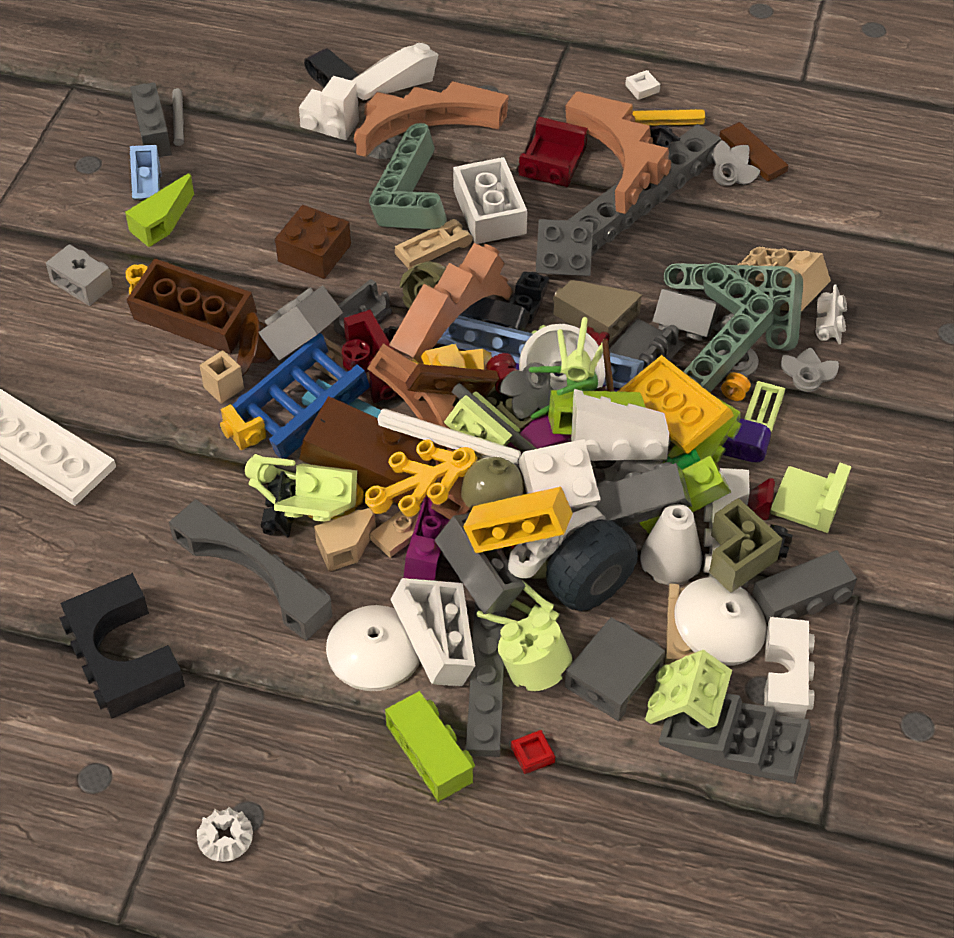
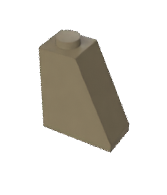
M571 280L563 288L560 287L555 292L553 297V315L577 328L581 327L582 318L586 317L588 319L587 326L593 327L598 333L607 332L610 334V343L640 314L642 294Z

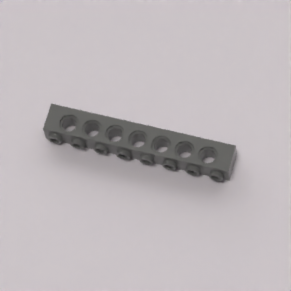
M699 124L695 125L679 137L681 138L680 141L671 143L668 149V158L671 160V168L668 175H664L658 185L649 183L648 187L639 194L636 204H632L626 214L616 212L615 189L619 184L618 182L567 221L593 222L591 256L607 242L613 241L616 235L624 229L630 228L641 216L647 215L658 203L664 202L674 191L681 189L691 178L698 176L708 165L714 164L713 151L721 141V138Z

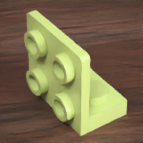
M478 392L473 393L475 397L518 433L520 432V429L482 395ZM467 395L457 403L444 421L452 430L504 446L510 443L508 440L512 436Z
M839 463L836 473L830 472L828 478L789 466L773 501L770 513L828 533L844 493L851 466Z
M309 464L296 465L295 496L275 503L274 510L285 512L284 515L287 517H302L303 514L311 515L315 521H330L333 516L344 515L345 511L356 507L357 471Z
M700 650L662 666L656 675L657 682L653 695L647 704L648 711L645 720L652 724L685 712L708 729L717 726L732 670L705 650Z

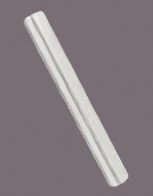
M382 409L378 415V424L382 427L423 440L428 439L433 443L455 450L469 447L480 458L501 457L509 460L516 466L519 464L518 461L521 457L519 450L388 409Z

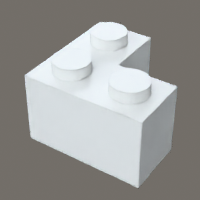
M333 76L322 92L312 89L299 106L301 127L347 140L359 123L357 82Z

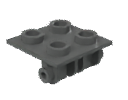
M539 219L536 273L590 276L593 222Z
M637 318L609 351L613 354L645 361L644 370L661 355L671 361L685 343L678 340L679 330L675 325L665 326L661 331Z

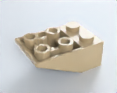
M756 247L750 251V254L743 261L737 264L784 266L798 271L803 277L801 312L831 281L823 253ZM760 273L755 279L757 287L761 286L764 282L763 273ZM787 274L782 280L784 288L791 284L792 277L790 274ZM788 302L782 304L780 310L789 311Z

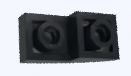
M523 271L515 285V293L509 303L525 308L530 315L528 323L532 324L544 298L550 277L542 276L536 272Z

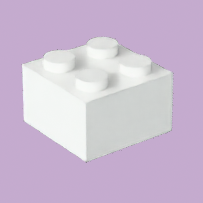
M585 439L522 453L518 462L526 494L561 486L572 513L588 506H596L600 501Z

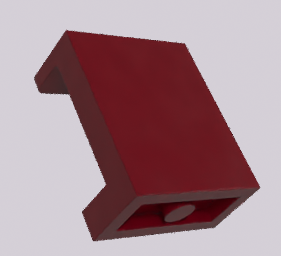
M538 117L535 136L526 154L521 153L519 157V176L568 187L587 148L588 128Z
M371 309L344 318L346 342L360 339L368 343L371 361L383 344L390 347V342ZM369 371L371 399L374 403L399 395L386 382Z

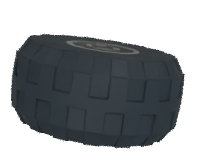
M602 519L590 521L573 531L552 554L546 571L547 585L551 592L569 609L579 611L591 610L604 603L608 598H611L626 583V580L632 574L637 564L638 553L636 543L615 522Z

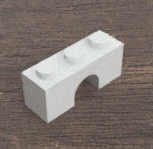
M770 617L765 640V661L780 663L789 672L781 674L768 673L764 689V706L775 707L776 714L780 716L805 719L807 709H813L814 690H809V681H813L814 662L809 661V653H813L815 638L814 634H809V621L777 617Z

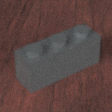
M156 83L130 86L143 145H157L159 157L172 155Z
M661 463L656 465L654 470L645 473L632 472L624 477L625 479L616 482L603 481L597 484L600 501L595 507L605 516L606 520L615 522L621 528L661 516L664 509L672 504H681L686 507L692 506L684 473L677 463Z
M469 514L453 516L437 536L435 542L483 614L506 610L526 585L521 578L514 576L508 570L509 561L500 548L475 553L463 527Z
M835 550L755 582L752 597L760 606L768 625L770 617L797 619L808 613L810 615L816 614L824 607L835 602L840 604L847 601L852 596L857 578L839 552Z

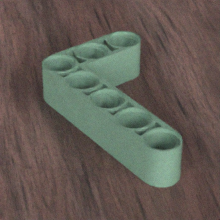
M416 123L406 130L369 198V204L379 226L437 229L447 221L441 198L437 193L413 192L435 150L428 125L425 123Z
M671 264L664 272V281L669 287L681 291L705 292L702 273L709 264ZM724 265L765 294H769V297L772 299L774 319L771 326L766 330L768 345L782 351L794 349L799 340L803 294L802 275L798 271L784 266ZM683 271L684 279L678 284L676 280L677 275ZM760 273H763L764 282L761 286L757 287L755 279ZM787 274H790L792 277L791 284L784 288L782 280ZM713 279V280H711L710 282H712V283H717V282H720L721 280H720V279ZM785 302H788L789 312L785 316H781L780 307ZM785 330L787 339L785 343L780 345L777 338L779 333Z
M711 263L704 268L702 273L704 291L711 299L729 310L734 316L683 371L708 392H711L771 326L774 319L772 299L720 263ZM713 279H720V280H721L720 282H717V283H712V282H710V281L713 280ZM735 294H742V295H744V296L741 297V298H734V297H732V296L735 295ZM759 309L766 310V312L762 314L755 313V311ZM741 329L748 331L746 334L736 333L738 330ZM721 350L730 351L726 355L717 354ZM704 370H708L711 372L707 376L699 375V373Z

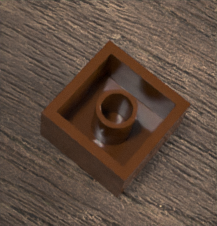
M302 204L275 238L278 262L325 279L351 246L350 222Z

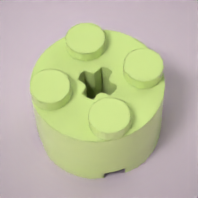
M541 612L516 623H508L500 631L501 638L498 643V652L516 686H526L528 691H540L554 686L563 679L561 674L572 664L573 658L559 625L550 618L549 614Z

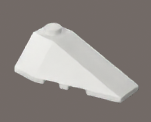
M416 43L388 55L351 80L357 82V97L366 100L372 98L376 92L388 94L431 82L439 54L432 51L424 43Z

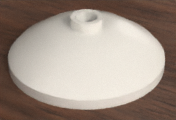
M553 324L535 332L527 340L521 351L519 371H523L531 363H541L544 366H562L557 331L559 329L563 330L567 356H569L574 350H577L580 328L567 324ZM586 333L584 351L588 353L592 361L599 346ZM603 354L595 367L598 378L597 388L602 387L605 380ZM532 373L531 379L534 383H537L538 376ZM550 373V386L553 390H559L568 386L565 374L561 373V376L557 377L554 373Z
M702 578L686 586L676 601L674 616L677 629L684 642L695 653L705 650L724 665L732 666L749 661L762 648L767 631L765 617L756 600L742 587L730 593L716 578Z
M371 605L352 610L336 622L327 639L326 652L332 671L341 681L360 690L381 691L398 686L406 681L420 664V659L395 608ZM372 634H377V635H378V636L375 637V638L369 637V635H372Z

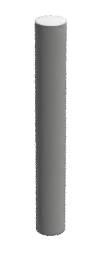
M176 88L172 91L173 140L176 146H182L184 144L183 93L181 89Z

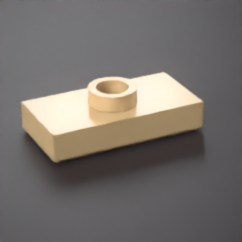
M420 510L411 517H406L402 511H399L369 533L370 540L391 558L410 544Z

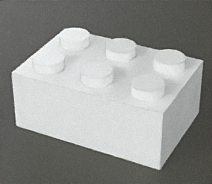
M504 157L453 167L454 193L474 243L480 244L527 234V209Z

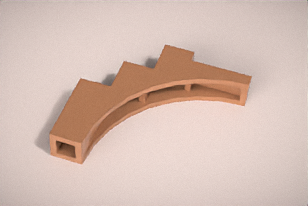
M453 81L441 93L419 87H414L409 95H405L404 98L376 92L372 99L366 102L364 114L367 117L364 124L357 128L354 134V143L357 144L356 155L367 157L375 147L389 138L406 132L410 126L416 123H425L428 126L463 124L499 129L507 118L509 95Z
M576 91L565 105L566 123L588 128L587 134L604 143L620 160L624 171L615 189L616 212L626 214L632 204H636L639 194L648 187L649 183L658 185L664 175H668L671 168L668 148L654 145L653 138L650 137V126L635 122L633 104Z
M473 243L463 263L459 267L449 263L434 288L423 284L389 346L402 356L418 364H423L421 355L426 350L433 349L446 329L470 305L490 295H497L509 300L513 290L507 284L508 279L500 275L505 264L499 256L500 252L488 244L482 247Z
M383 344L367 369L398 393L418 419L449 428L444 421L454 409L452 405L457 396L408 391L405 382L417 364ZM434 443V445L436 446V448H440V449H444V450H448V451H452V452L455 450V449H452V448L445 447V446H442V445H439V444ZM436 460V465L443 463ZM444 476L439 477L437 483H441ZM458 477L448 492L449 496L445 502L441 504L432 503L431 508L449 520L455 515L466 514L470 509L461 498V487L464 477Z

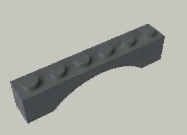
M195 499L169 521L173 540L192 555L227 559L243 565L256 573L268 584L275 594L281 608L283 624L307 641L333 617L331 598L322 588L316 589L308 583L302 573L299 571L293 572L285 566L279 556L276 554L270 555L256 539L243 535L233 522L223 520L211 506H204Z

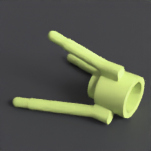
M583 317L581 321L577 350H574L569 356H567L563 330L559 329L557 331L562 361L561 373L565 374L568 379L576 382L585 381L588 377L594 376L595 367L603 354L602 343L592 361L588 353L584 351L588 322L586 317Z
M254 454L245 466V475L250 479L249 486L256 488L269 501L275 504L276 497L262 484L272 482L276 475L280 476L281 471H284L290 479L296 480V473L274 466H294L296 462L294 460L263 457Z
M523 581L526 585L523 590L541 607L535 604L532 609L516 599L511 605L528 614V617L544 612L549 614L551 619L557 621L560 613L552 610L554 604L546 601ZM482 611L476 613L477 617L504 625L518 622L491 613L483 614Z

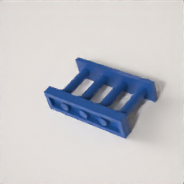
M321 333L304 343L299 350L251 390L242 394L232 405L244 422L251 416L254 419L261 417L264 420L265 429L273 435L269 440L274 452L282 459H286L302 445L303 439L328 396L349 405L370 387L365 370L359 365L346 372L326 355L329 351ZM316 362L338 379L336 383L326 390L305 373ZM294 380L299 382L317 398L306 408H302L283 391ZM273 398L294 416L284 427H280L261 410Z

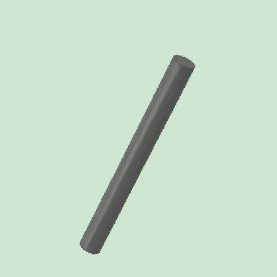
M460 383L454 387L452 393L461 400L467 395L512 434L508 441L521 452L537 449Z

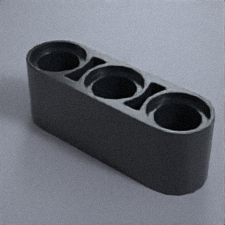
M328 48L304 59L306 71L323 88L326 87L333 76L350 81L359 76L358 73Z
M487 297L473 303L459 315L520 331L525 330L530 319V315L525 308Z

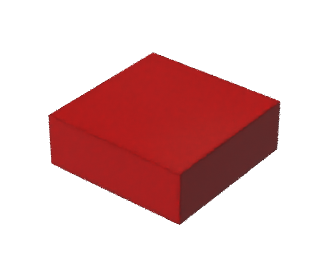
M542 729L511 741V748L524 774L555 763V755Z

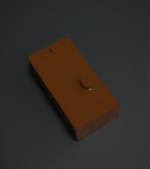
M155 258L126 300L134 320L219 351L223 350L230 355L239 342L244 318L248 313H257L252 292Z
M329 396L303 439L299 460L310 465L356 470L357 483L365 490L372 486L386 488L414 476L406 472L396 473L393 471L388 461L391 455L396 452H403L408 460L431 466L433 459L428 461L422 460L416 451L417 445L423 439L382 427L378 424V418ZM416 488L394 497L393 502L399 504L403 497L412 495Z

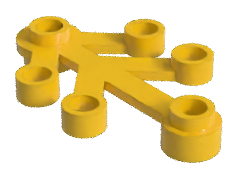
M423 440L416 447V451L421 459L424 461L434 459L443 463L433 467L408 460L403 452H396L391 455L388 461L393 471L396 473L406 472L414 476L386 488L372 486L365 494V502L373 513L382 514L391 507L394 497L416 488L412 495L403 497L398 504L399 509L406 517L414 516L420 510V504L426 495L434 504L445 502L449 496L448 492L458 477H464L471 465L477 461V455L469 447H462L452 452L436 448L431 440ZM444 476L441 483H435L439 477Z

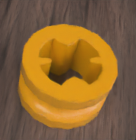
M732 372L727 375L721 390L727 398L733 401H741L745 398L751 384L743 374Z

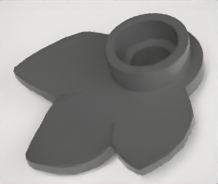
M531 363L523 371L510 372L500 385V392L502 394L513 396L512 409L518 419L526 418L535 412L537 408L542 409L550 404L551 390H553L550 386V373H535L538 376V382L534 383L531 379L532 373L529 371L530 367L544 366L541 363Z

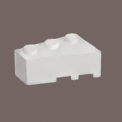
M574 389L571 441L585 439L590 461L667 459L669 431L665 413L629 403L627 406L613 403L610 398L601 396L599 399L584 395L583 391Z
M402 578L391 598V602L431 684L463 686L475 667L463 583Z

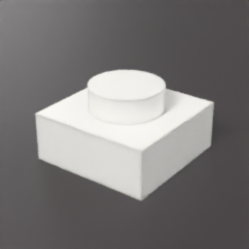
M648 70L626 78L625 86L638 100L660 92L659 82Z

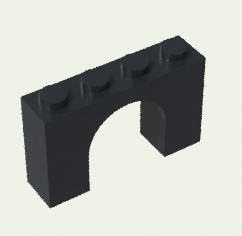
M133 573L60 603L64 615L59 617L64 632L66 635L73 634L75 640L70 641L75 656L77 660L82 657L84 658L86 665L81 667L88 684L95 682L98 690L93 691L97 704L100 710L107 708L111 719L185 687L181 669L169 645L130 661L110 660L99 653L101 642L109 632L149 614L145 597Z

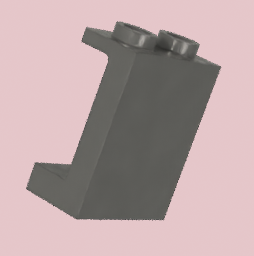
M610 617L566 670L565 688L619 722L626 713L628 701L653 670L659 671L663 666L665 650L654 640L646 639L636 633L628 624Z

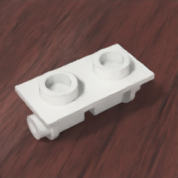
M837 285L833 286V293H822L817 299L818 318H816L815 333L822 341L836 337L838 344H841L842 332L846 331L843 312L847 311L845 296L840 295Z

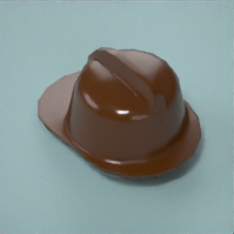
M254 312L248 313L244 318L240 331L237 364L241 366L242 377L248 372L252 363H265L274 354L258 333L267 324L259 321L257 314Z

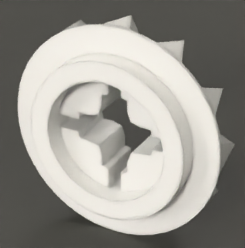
M230 807L222 811L214 809L213 814L207 818L203 817L202 824L197 829V841L202 853L212 860L221 862L231 861L240 857L247 851L253 838L251 822L242 811L239 813L233 811ZM228 827H231L230 832L234 839L226 836L218 839V831L215 828L226 830Z

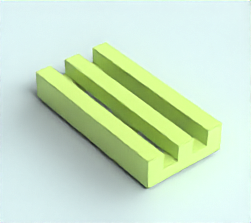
M757 381L744 419L766 425L772 433L786 388ZM761 390H766L757 421L752 420ZM772 393H777L768 424L763 423Z

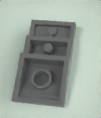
M726 694L717 726L708 729L685 712H681L666 718L658 742L663 747L723 768L796 784L811 724L808 719L777 715L775 707L742 703L740 695Z

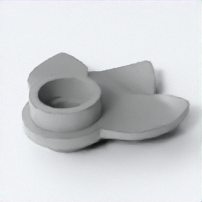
M722 140L714 148L713 158L716 165L713 169V176L720 185L731 186L735 182L746 185L754 181L760 174L758 168L748 165V145H739L730 149L726 142ZM722 170L728 173V178L723 175Z
M808 348L797 358L783 355L781 367L787 375L793 378V383L798 389L812 392L817 390L821 383L831 381L836 377L839 363L838 361H825L821 363L814 350Z

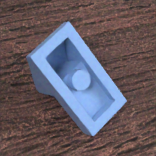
M157 145L130 146L132 199L145 200L160 191L159 177H162Z

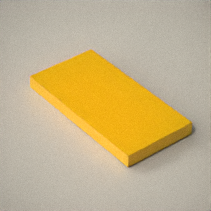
M662 355L617 391L640 392L646 408L665 413L669 439L686 454L690 453L734 416L728 406Z

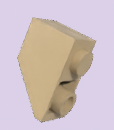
M370 508L356 510L349 515L324 521L314 526L316 544L329 572L357 563L370 541L369 533L376 529L375 513Z

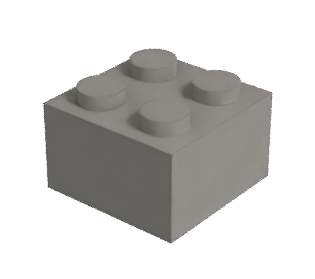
M323 285L315 291L310 287L264 321L267 326L258 333L277 359L280 360L319 334L343 312Z

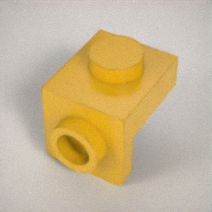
M456 344L426 350L421 355L426 365L466 368L464 357L459 353Z
M231 404L221 409L223 421L220 422L222 432L226 438L231 437L240 450L256 445L266 438L265 424L261 417L245 423Z

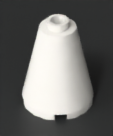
M672 504L664 509L641 549L640 560L642 569L645 573L647 571L651 574L654 581L664 585H669V583L683 585L700 572L703 557L693 512L684 505Z

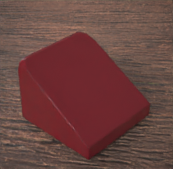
M773 478L767 479L751 490L747 506L755 514L766 521L769 519L775 488Z

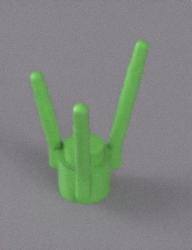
M561 366L530 367L529 371L531 373H561ZM594 372L593 377H588L585 381L576 382L567 378L568 386L557 390V395L570 393L574 389L581 391L596 390L598 387L596 372ZM549 405L533 413L531 418L534 420L549 413Z

